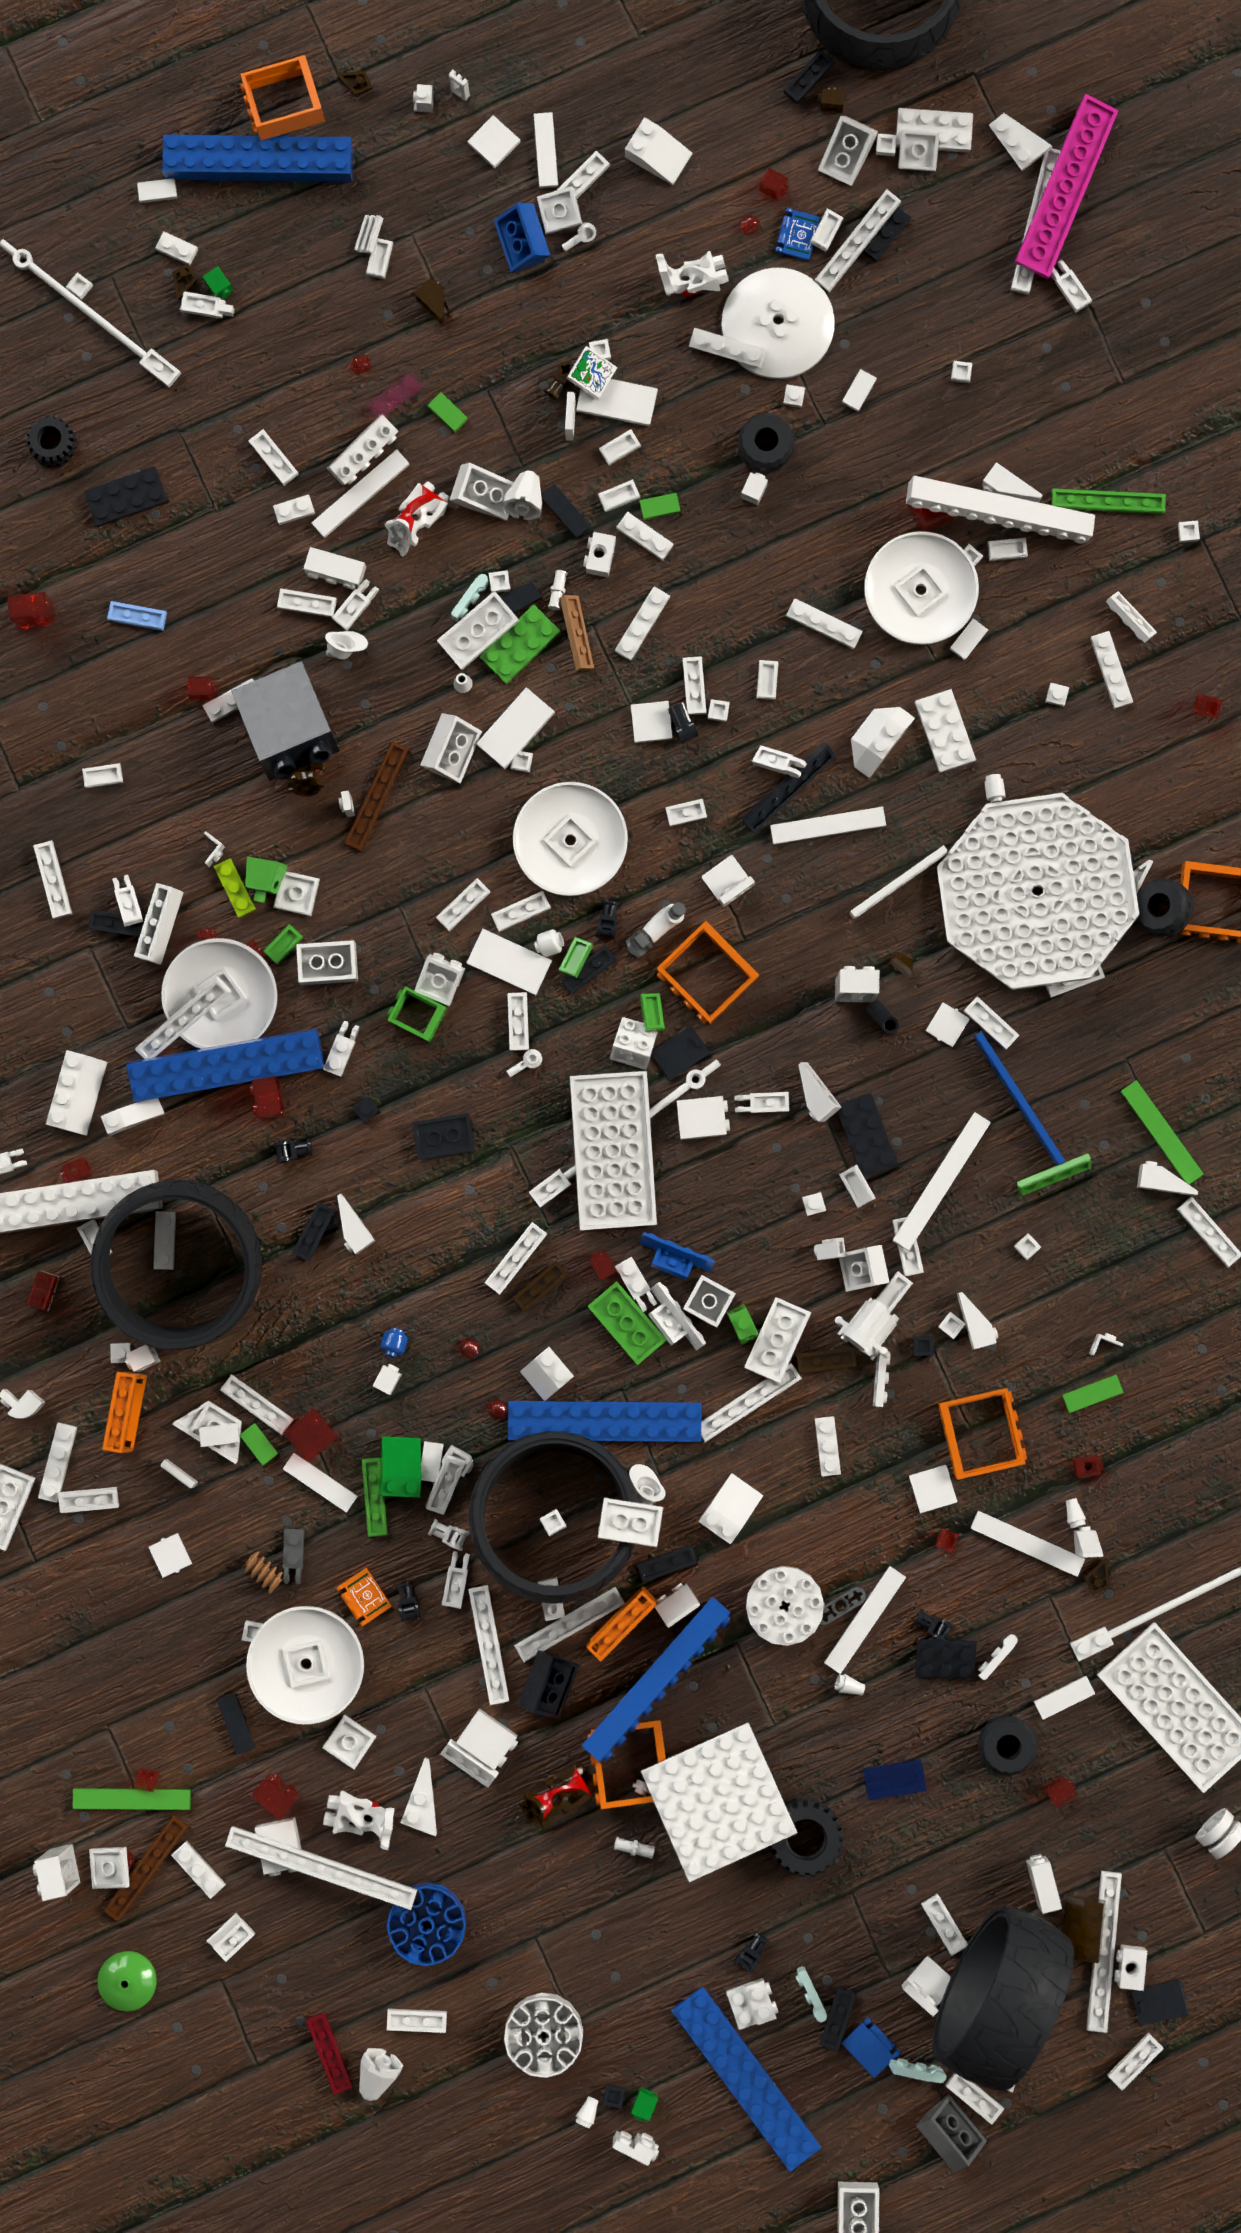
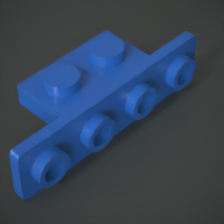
M643 1232L639 1242L641 1245L657 1251L651 1267L683 1280H687L692 1265L711 1272L715 1260L707 1255L698 1254L689 1248L678 1246L672 1241L660 1239L652 1233Z

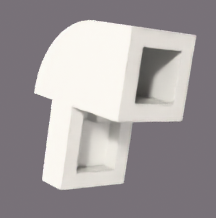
M3 1389L0 1392L1 1403L8 1408L12 1407L7 1414L14 1418L31 1417L46 1403L32 1390H27L20 1400L7 1389Z

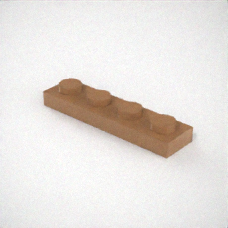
M564 595L560 597L575 669L578 671H590L594 669L579 596Z

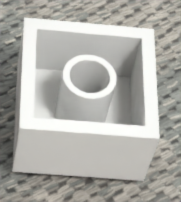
M701 1275L683 1310L717 1328L736 1293Z

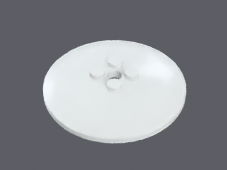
M787 268L764 269L743 279L730 293L722 314V333L724 337L766 349L761 368L737 362L749 372L770 379L795 377L814 367L827 352L834 332L833 309L824 290L807 275ZM776 316H780L784 322L777 325L773 322V319Z
M911 532L892 539L876 553L866 573L864 591L869 612L881 629L900 641L925 645L943 641L962 629L975 609L979 584L977 572L970 557L957 543L936 533ZM923 586L926 589V593L919 595L916 593L915 588Z
M563 782L540 790L525 803L514 826L513 846L521 869L534 884L557 895L578 896L599 889L617 873L623 863L627 850V828L621 811L604 792L583 783ZM567 836H574L576 843L571 846L567 845L565 839Z
M224 938L202 940L180 952L167 969L162 984V1005L167 1020L217 977L231 990L226 997L182 1033L180 1037L200 1049L258 1039L271 1023L277 1006V986L274 975L266 961L249 946Z
M314 1606L292 1607L272 1616L255 1634L247 1655V1676L252 1692L257 1700L274 1716L295 1724L319 1723L339 1714L356 1696L364 1674L363 1650L353 1629L338 1615ZM304 1658L309 1659L312 1663V1666L308 1669L301 1666V1660Z

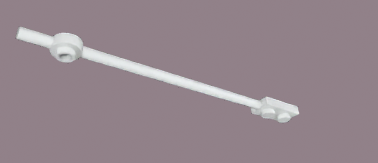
M4 239L0 241V247L13 256V262L18 269L31 270L142 358L139 362L140 365L170 388L180 376L181 372L153 349L146 353L35 265L29 251L25 249L16 250ZM22 259H27L25 263H21Z
M716 1059L701 1071H690L683 1085L649 1109L650 1118L690 1088H701L705 1083V1077L721 1066ZM694 1076L699 1078L698 1083L692 1082ZM574 1165L565 1173H562L560 1169L529 1191L540 1208L571 1185L568 1179L576 1174V1166Z
M1241 1567L1110 1631H1107L1106 1627L1103 1626L1070 1642L1077 1660L1081 1661L1114 1645L1111 1638L1240 1576Z

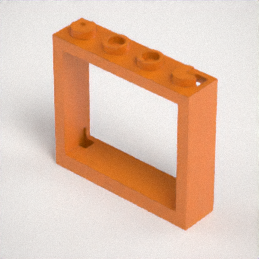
M305 55L241 74L243 84H240L242 94H247L243 96L246 107H250L247 111L250 121H255L251 124L254 134H259L260 141L325 122ZM303 75L313 108L261 123L251 90Z
M1185 861L1182 864L1180 884L1188 889L1190 873L1241 879V868ZM1187 924L1185 929L1180 931V935L1184 936L1198 934L1199 938L1209 939L1210 936L1218 937V940L1229 941L1230 938L1237 939V942L1241 943V931Z
M707 921L656 968L658 972L657 977L663 983L667 981L672 986L670 990L677 997L681 995L685 999L683 1003L690 1010L694 1009L698 1013L697 1017L702 1023L705 1024L707 1022L709 1025L759 978V974ZM703 933L749 978L711 1015L665 971Z
M133 1372L116 1373L102 1450L117 1453L133 1451L147 1375ZM137 1379H143L142 1384L137 1383ZM126 1441H131L130 1447H125Z
M1008 1388L938 1403L955 1479L959 1480L1025 1464L1027 1453L1025 1448L1021 1447L1020 1441L1023 1440L1021 1430L1017 1429L1016 1426L1018 1416L1016 1410L1012 1409L1011 1403L1014 1402V1399ZM1001 1395L1016 1459L963 1471L948 1407Z
M642 1586L588 1641L587 1649L601 1662L656 1606V1599Z
M661 1720L640 1723L635 1730L654 1727L658 1763L666 1760ZM590 1754L591 1765L596 1767L593 1781L594 1786L598 1785L599 1793L595 1794L597 1806L601 1805V1809L654 1802L652 1796L606 1802L602 1765Z

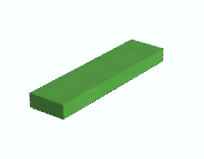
M1085 1154L1018 1181V1192L1020 1196H1024L1091 1169V1158L1089 1154Z
M381 1457L362 1459L368 1537L388 1535L385 1496L378 1495Z

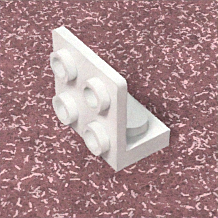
M730 855L702 876L703 881L723 908L755 884L752 877L747 876L733 855Z
M623 1017L612 1047L610 1059L646 1070L658 1031L645 1032L644 1023Z
M927 1956L902 1984V1988L927 2012L934 2016L938 2012L937 2006L942 2001L951 1976Z

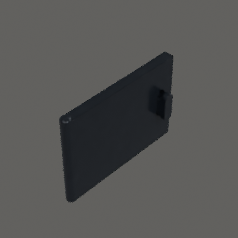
M692 1025L651 1052V1055L669 1081H672L673 1078L710 1054Z
M1180 1978L1144 1987L1143 1991L1131 1990L1139 2026L1189 2015Z

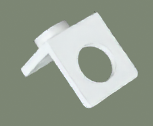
M205 831V836L218 845L205 861V864L210 867L214 861L217 862L221 858L222 850L225 847Z
M1108 1333L1105 1336L1096 1334L1089 1355L1094 1356L1100 1339L1123 1347V1343L1116 1341L1117 1337Z

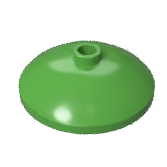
M123 1951L112 1955L102 1965L98 1975V1989L101 1997L110 2007L119 2011H134L143 2007L152 1998L157 1985V1976L152 1963L142 1954L133 1951ZM122 1981H127L128 1987H123Z

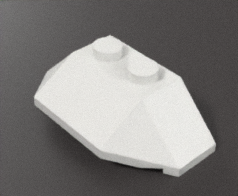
M901 707L874 709L851 738L854 768L870 779L915 718Z

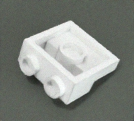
M439 953L429 954L414 991L450 1006L465 968L461 967L462 963L456 960H451V962L444 960V956Z
M763 1978L726 1990L739 2030L776 2019L775 2014L779 2012L775 2001L771 2002L769 1995L772 1994L769 1982L765 1983Z
M616 2131L613 2137L614 2149L647 2166L650 2161L654 2162L658 2155L659 2146L655 2144L653 2137L646 2133L642 2135L637 2133L635 2139H632L629 2133Z

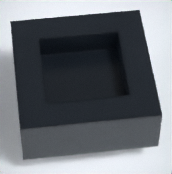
M367 1096L353 1108L365 1123L380 1111Z
M933 1336L913 1337L914 1356L934 1355Z
M606 2083L602 2105L622 2109L625 2087Z

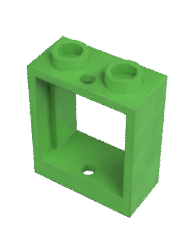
M405 986L404 990L400 989L396 996L398 1001L395 1007L391 1006L387 1013V1017H389L388 1022L430 1043L447 1008ZM408 995L436 1009L424 1034L396 1020Z

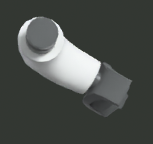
M677 902L661 909L650 919L642 931L638 930L626 940L628 951L637 958L643 956L653 947L652 943H655L667 931L682 922L686 912L685 906Z

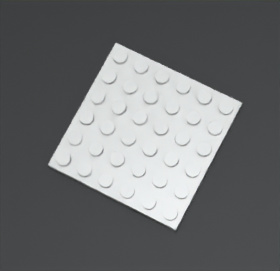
M749 1723L641 1771L689 1882L797 1833Z

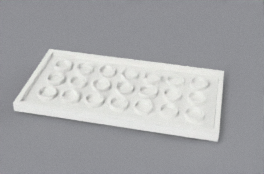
M647 1071L570 1076L580 1230L657 1225Z
M1155 1622L1097 1674L1203 1793L1241 1759V1717Z

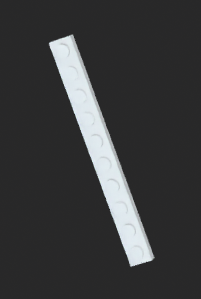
M234 1826L231 1827L225 1845L409 1910L412 1909L418 1891L403 1884Z

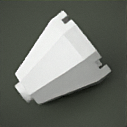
M525 471L519 474L505 494L503 510L514 518H519V515L524 516V520L528 521L540 517L542 510L540 481L533 471Z
M368 2048L361 2059L359 2091L362 2097L368 2101L377 2100L394 2082L403 2068V2064L397 2056L391 2054L389 2057L385 2055L387 2051L383 2049Z

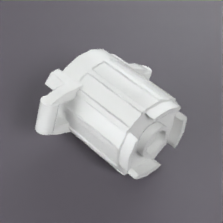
M870 1298L868 1301H865L849 1323L840 1316L835 1318V1322L841 1328L837 1333L838 1335L842 1334L841 1339L846 1343L849 1341L859 1350L870 1356V1359L873 1361L878 1353L885 1359L890 1357L889 1351L881 1345L895 1328L899 1318L895 1314L893 1316L890 1315L886 1310L887 1307L882 1303Z

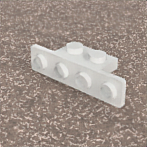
M661 1282L654 1285L651 1291L661 1305L648 1315L670 1345H673L684 1335L696 1350L705 1345L706 1342L703 1335L695 1329L691 1319L683 1313L678 1302L673 1300L668 1289Z

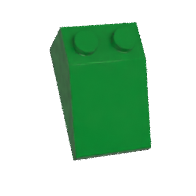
M382 1436L378 1495L420 1497L421 1438Z

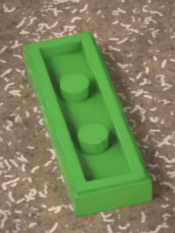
M1117 1374L1065 1393L1062 1397L1068 1413L1124 1392Z

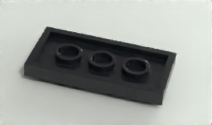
M155 466L84 490L96 527L168 503Z
M868 1093L841 1103L840 1106L842 1108L837 1111L855 1162L862 1175L866 1177L898 1165L872 1094Z

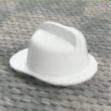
M353 631L329 632L325 636L328 642L326 652L328 657L347 659L353 652L362 651L368 645V641L363 635Z
M642 1464L632 1466L629 1470V1477L635 1488L638 1502L653 1505L655 1502L663 1500L665 1490L655 1473L649 1467Z

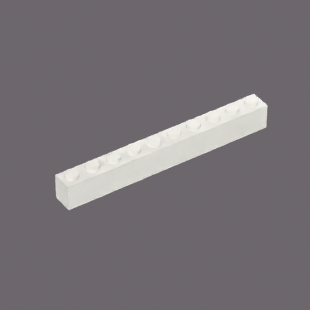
M913 476L908 482L906 504L914 508H928L932 512L942 511L951 516H965L969 520L979 519L988 524H1002L1006 528L1016 527L1025 532L1034 531L1044 536L1053 535L1058 539H1071L1076 543H1086L1093 536L1095 515L918 476Z

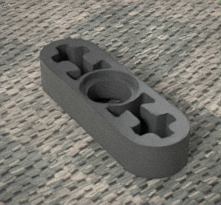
M853 1587L825 1604L823 1608L824 1613L830 1611L827 1607L831 1605L832 1610L837 1615L833 1617L832 1613L827 1616L828 1620L824 1621L822 1619L820 1624L827 1625L862 1604L866 1599L865 1591L860 1587ZM854 1591L862 1592L861 1600H852L851 1603L853 1605L849 1607V1602L844 1596L848 1595V1598L854 1596ZM839 1600L846 1603V1608L843 1611L835 1609V1603Z

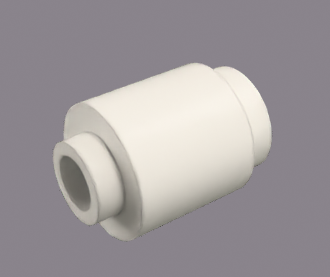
M992 774L986 776L984 784L987 800L991 801V803L1002 802L1006 795L1001 775Z

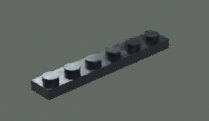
M823 742L804 760L806 762L805 768H795L801 772L799 778L788 775L741 819L750 832L756 833L836 758V755L827 743Z

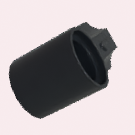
M683 702L668 708L680 743L698 736L697 729L693 721L690 720Z
M878 999L865 1009L885 1035L893 1036L898 1032V1020L890 1014ZM893 1022L896 1027L894 1030L889 1031L885 1028V1024Z

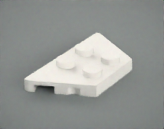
M207 1401L184 1417L176 1420L173 1425L200 1441L199 1428L238 1423L240 1436L242 1421L214 1403ZM240 1442L208 1446L235 1464L238 1462Z

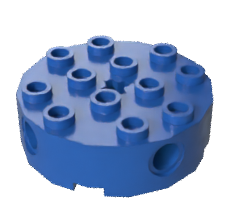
M430 1882L413 1885L411 1888L418 1891L412 1909L409 1910L395 1904L392 1905L387 1922L388 1935L398 1955L408 1962L422 1966L435 1965L454 1955L463 1941L467 1924L464 1906L457 1895L443 1885ZM426 1920L430 1921L428 1928L424 1927Z

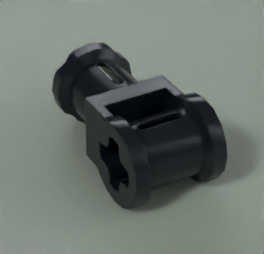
M602 900L604 906L602 915H600L598 920L596 937L606 936L615 940L617 917L615 915L619 902Z
M310 1139L300 1143L284 1141L273 1144L277 1154L276 1163L298 1159V1156L303 1155L313 1156Z
M413 1581L395 1585L400 1595L398 1607L402 1622L410 1618H421L419 1603L416 1596H413L411 1586Z
M922 1608L917 1613L913 1622L915 1625L919 1624L926 1628V1631L938 1640H946L951 1629L955 1627L942 1618H938L935 1615L934 1617L930 1616Z
M758 1932L754 1933L755 1937L749 1945L746 1944L741 1949L733 1962L735 1965L739 1964L746 1969L749 1975L757 1966L761 1958V1951L766 1944L770 1943L766 1937Z

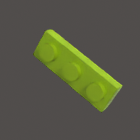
M230 858L215 865V871L237 916L241 918L255 911L256 908L232 859Z

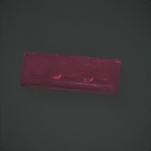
M410 371L370 401L367 407L376 418L379 415L386 416L421 390L423 385L415 374Z

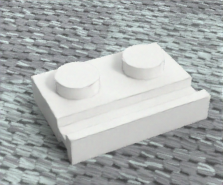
M235 1913L207 1942L212 1945L213 1949L226 1962L255 1935V1932Z

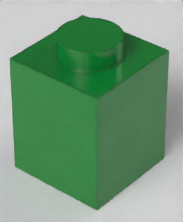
M218 266L203 276L205 284L215 297L225 299L233 291L230 282Z
M640 2087L631 2108L633 2117L643 2122L645 2120L650 2121L658 2101V2094Z

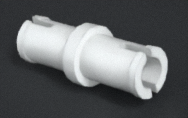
M562 570L555 571L554 583L550 589L552 593L548 608L552 610H560V597L565 594L564 585L567 573Z
M616 1837L614 1850L628 1852L632 1856L636 1854L652 1859L655 1846L641 1844L637 1840L629 1841Z

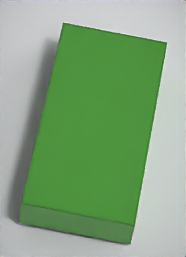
M441 392L428 404V408L454 432L468 420V417Z
M677 493L640 500L643 520L680 513Z
M289 924L263 952L278 965L304 937Z
M575 937L559 968V972L577 979L593 944Z
M660 993L641 994L640 1001L645 1032L664 1031Z
M256 1423L240 1434V1437L262 1465H265L279 1454Z

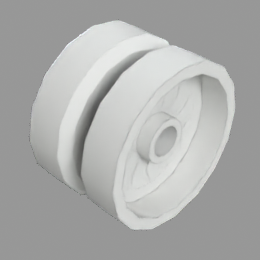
M1226 1808L1219 1810L1210 1817L1196 1834V1839L1203 1846L1209 1845L1208 1851L1216 1859H1220L1229 1853L1241 1840V1823L1239 1821L1233 1822L1234 1816Z

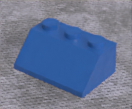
M517 202L494 220L510 272L538 265L550 256L534 204Z

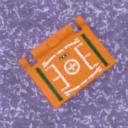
M367 1567L336 1588L337 1591L344 1587L347 1591L340 1596L357 1620L361 1616L365 1617L366 1620L359 1623L361 1627L392 1607Z

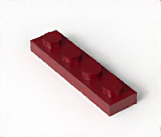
M325 2011L307 2018V2025L334 2095L353 2088Z

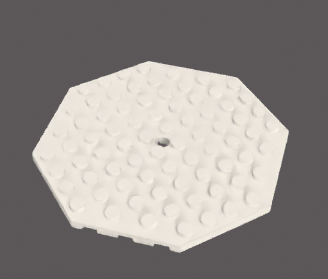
M1063 793L986 804L976 819L965 830L962 837L954 844L944 860L937 866L947 942L1012 990L1090 979L1139 916L1128 839L1115 832L1103 821L1098 820L1089 811L1070 800ZM1034 887H1041L1043 893L1039 896L1032 893Z

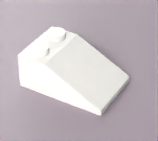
M840 116L818 171L852 186L871 150L878 131L846 116Z
M645 117L625 148V158L671 185H674L692 156L691 151L663 128Z
M472 463L462 464L450 501L463 507L507 520L509 514L503 510V501L505 494L514 482Z
M731 1473L698 1521L731 1544L763 1495Z

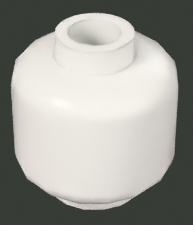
M551 929L538 934L537 942L534 945L538 953L541 952L543 956L549 957L562 951L564 940L560 932Z

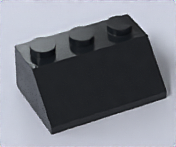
M538 1650L518 1706L531 1713L559 1720L580 1664Z

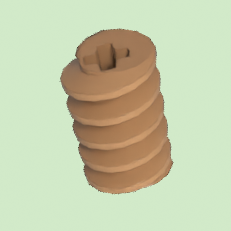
M257 1551L246 1561L242 1568L246 1566L245 1573L252 1571L251 1579L258 1576L256 1583L259 1584L263 1581L262 1588L265 1589L269 1586L268 1593L271 1594L283 1580L281 1579L283 1572L275 1574L277 1567L275 1566L270 1569L271 1562L269 1561L264 1564L265 1557L263 1556L258 1559L259 1551Z

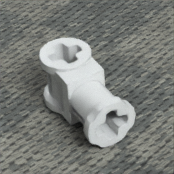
M437 1519L434 1520L428 1533L429 1536L434 1535L443 1539L442 1542L459 1551L463 1550L462 1546L466 1536L470 1534L455 1526H445L439 1523Z

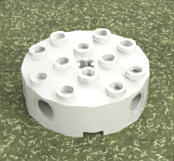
M789 1566L768 1569L757 1577L748 1591L746 1604L749 1622L758 1635L772 1644L786 1646L803 1642L811 1636L822 1620L824 1608L820 1587L811 1575L798 1568ZM782 1601L790 1603L788 1610L780 1608Z
M538 1993L527 1996L515 2005L506 2022L504 2042L508 2056L517 2067L530 2076L547 2078L561 2074L574 2063L581 2051L583 2027L580 2015L569 2001L556 1994ZM542 2031L547 2034L546 2038H542V2035H540Z

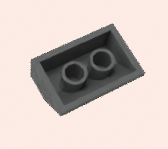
M950 2094L931 2108L916 2125L954 2173L968 2167L987 2142Z

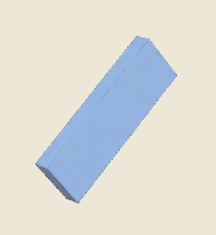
M111 601L107 620L164 631L167 612Z

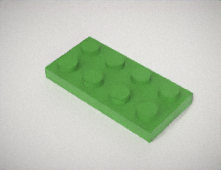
M533 604L519 618V622L495 641L480 656V659L507 685L560 633V630Z
M617 1281L588 1305V1308L637 1365L666 1341V1338Z

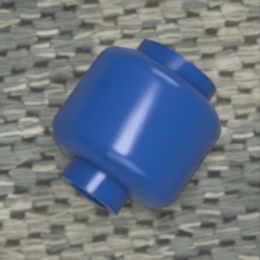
M390 1328L389 1331L384 1332L380 1348L385 1352V1356L396 1358V1355L404 1354L408 1338L404 1331Z

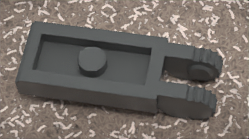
M284 1529V1584H288L290 1581V1568H296L295 1581L296 1584H301L304 1557V1529Z

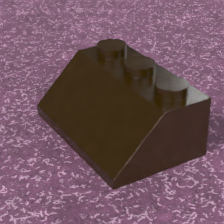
M1066 1895L1063 1934L1073 1944L1074 1959L1092 1963H1099L1101 1960L1106 1900Z

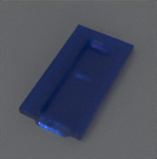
M921 1759L863 1769L869 1801L926 1791Z

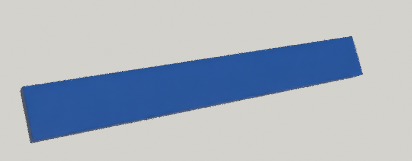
M980 1032L975 1035L974 1040L1055 1165L1058 1166L1065 1161L983 1033Z

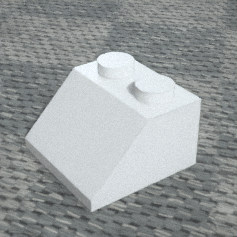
M882 1245L845 1252L846 1257L839 1258L846 1292L890 1283Z
M550 1347L545 1349L520 1371L544 1401L574 1377Z
M679 1583L671 1589L673 1593L669 1596L664 1594L656 1600L655 1608L668 1628L700 1606V1602L687 1583L684 1585Z

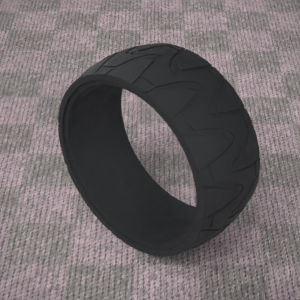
M802 0L804 14L809 26L823 47L836 58L849 65L872 71L903 68L928 55L949 33L962 3V0H945L939 10L928 21L917 28L900 34L877 35L860 31L846 24L833 13L825 0Z
M191 1180L159 1181L128 1194L107 1214L98 1229L92 1247L90 1261L91 1280L96 1298L104 1313L127 1336L142 1344L159 1349H193L211 1343L225 1335L248 1312L254 1302L261 1281V1249L257 1234L248 1216L226 1194L214 1187ZM167 1199L195 1202L214 1211L234 1231L244 1255V1284L234 1303L219 1317L195 1327H164L140 1317L127 1306L119 1295L110 1271L109 1255L112 1239L119 1224L129 1214L149 1203Z
M563 1431L531 1434L510 1443L498 1452L480 1474L475 1484L469 1507L471 1540L476 1554L487 1572L510 1592L525 1599L541 1603H567L583 1599L598 1592L621 1572L635 1547L633 1543L620 1542L608 1562L593 1575L581 1581L560 1586L536 1584L517 1576L504 1566L493 1552L486 1536L484 1522L489 1494L504 1471L518 1460L531 1454L555 1450L571 1452L585 1457L599 1466L609 1476L619 1493L621 1501L638 1503L635 1488L627 1471L611 1452L587 1437Z
M1000 1906L993 1910L970 1939L947 1985L933 2031L932 2051L934 2057L953 2073L981 2087L997 2091H1007L1014 2087L1028 2072L1044 2047L1063 2005L1073 1968L1074 1948L1071 1940L1054 1925L1024 1910L1007 1906Z

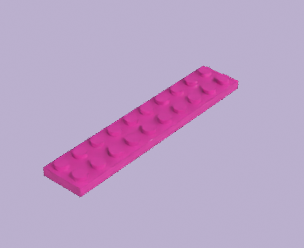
M1087 94L1083 96L1015 259V264L1045 279L1050 277L1118 113L1117 109Z

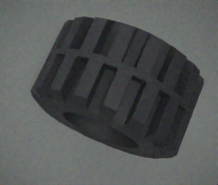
M46 415L42 416L40 421L38 418L34 420L36 424L33 425L31 423L29 426L31 431L27 430L26 435L28 438H26V443L35 460L41 465L44 464L45 467L52 465L53 468H57V464L64 466L66 460L70 462V456H74L76 453L74 449H77L75 442L77 440L68 423L60 417L56 419L54 415H50L49 418ZM49 434L61 435V442L56 448L51 450L42 448V442Z

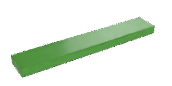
M1052 489L1051 493L1052 506L1070 510L1165 514L1166 494Z
M1134 1081L1120 1092L1184 1182L1189 1185L1201 1177L1203 1172L1138 1081Z
M74 1788L73 1809L190 1810L191 1789Z

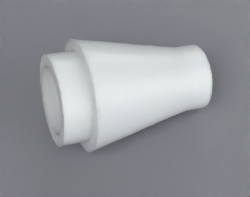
M460 673L454 679L453 684L456 691L466 693L472 688V680L468 675Z
M1077 1498L1065 1501L1067 1506V1523L1070 1524V1527L1076 1528L1086 1525V1517L1078 1504Z
M839 1674L835 1682V1689L839 1693L862 1696L865 1684L856 1681L846 1674Z
M588 2096L586 2102L576 2115V2123L590 2128L591 2124H594L599 2101Z

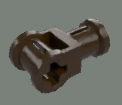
M563 361L558 365L553 381L544 390V393L550 398L558 400L563 388L565 389L568 383L571 382L566 379L569 374L566 371L569 370L570 372L573 367L571 362Z

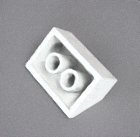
M442 713L420 766L437 775L461 783L482 731L457 716Z

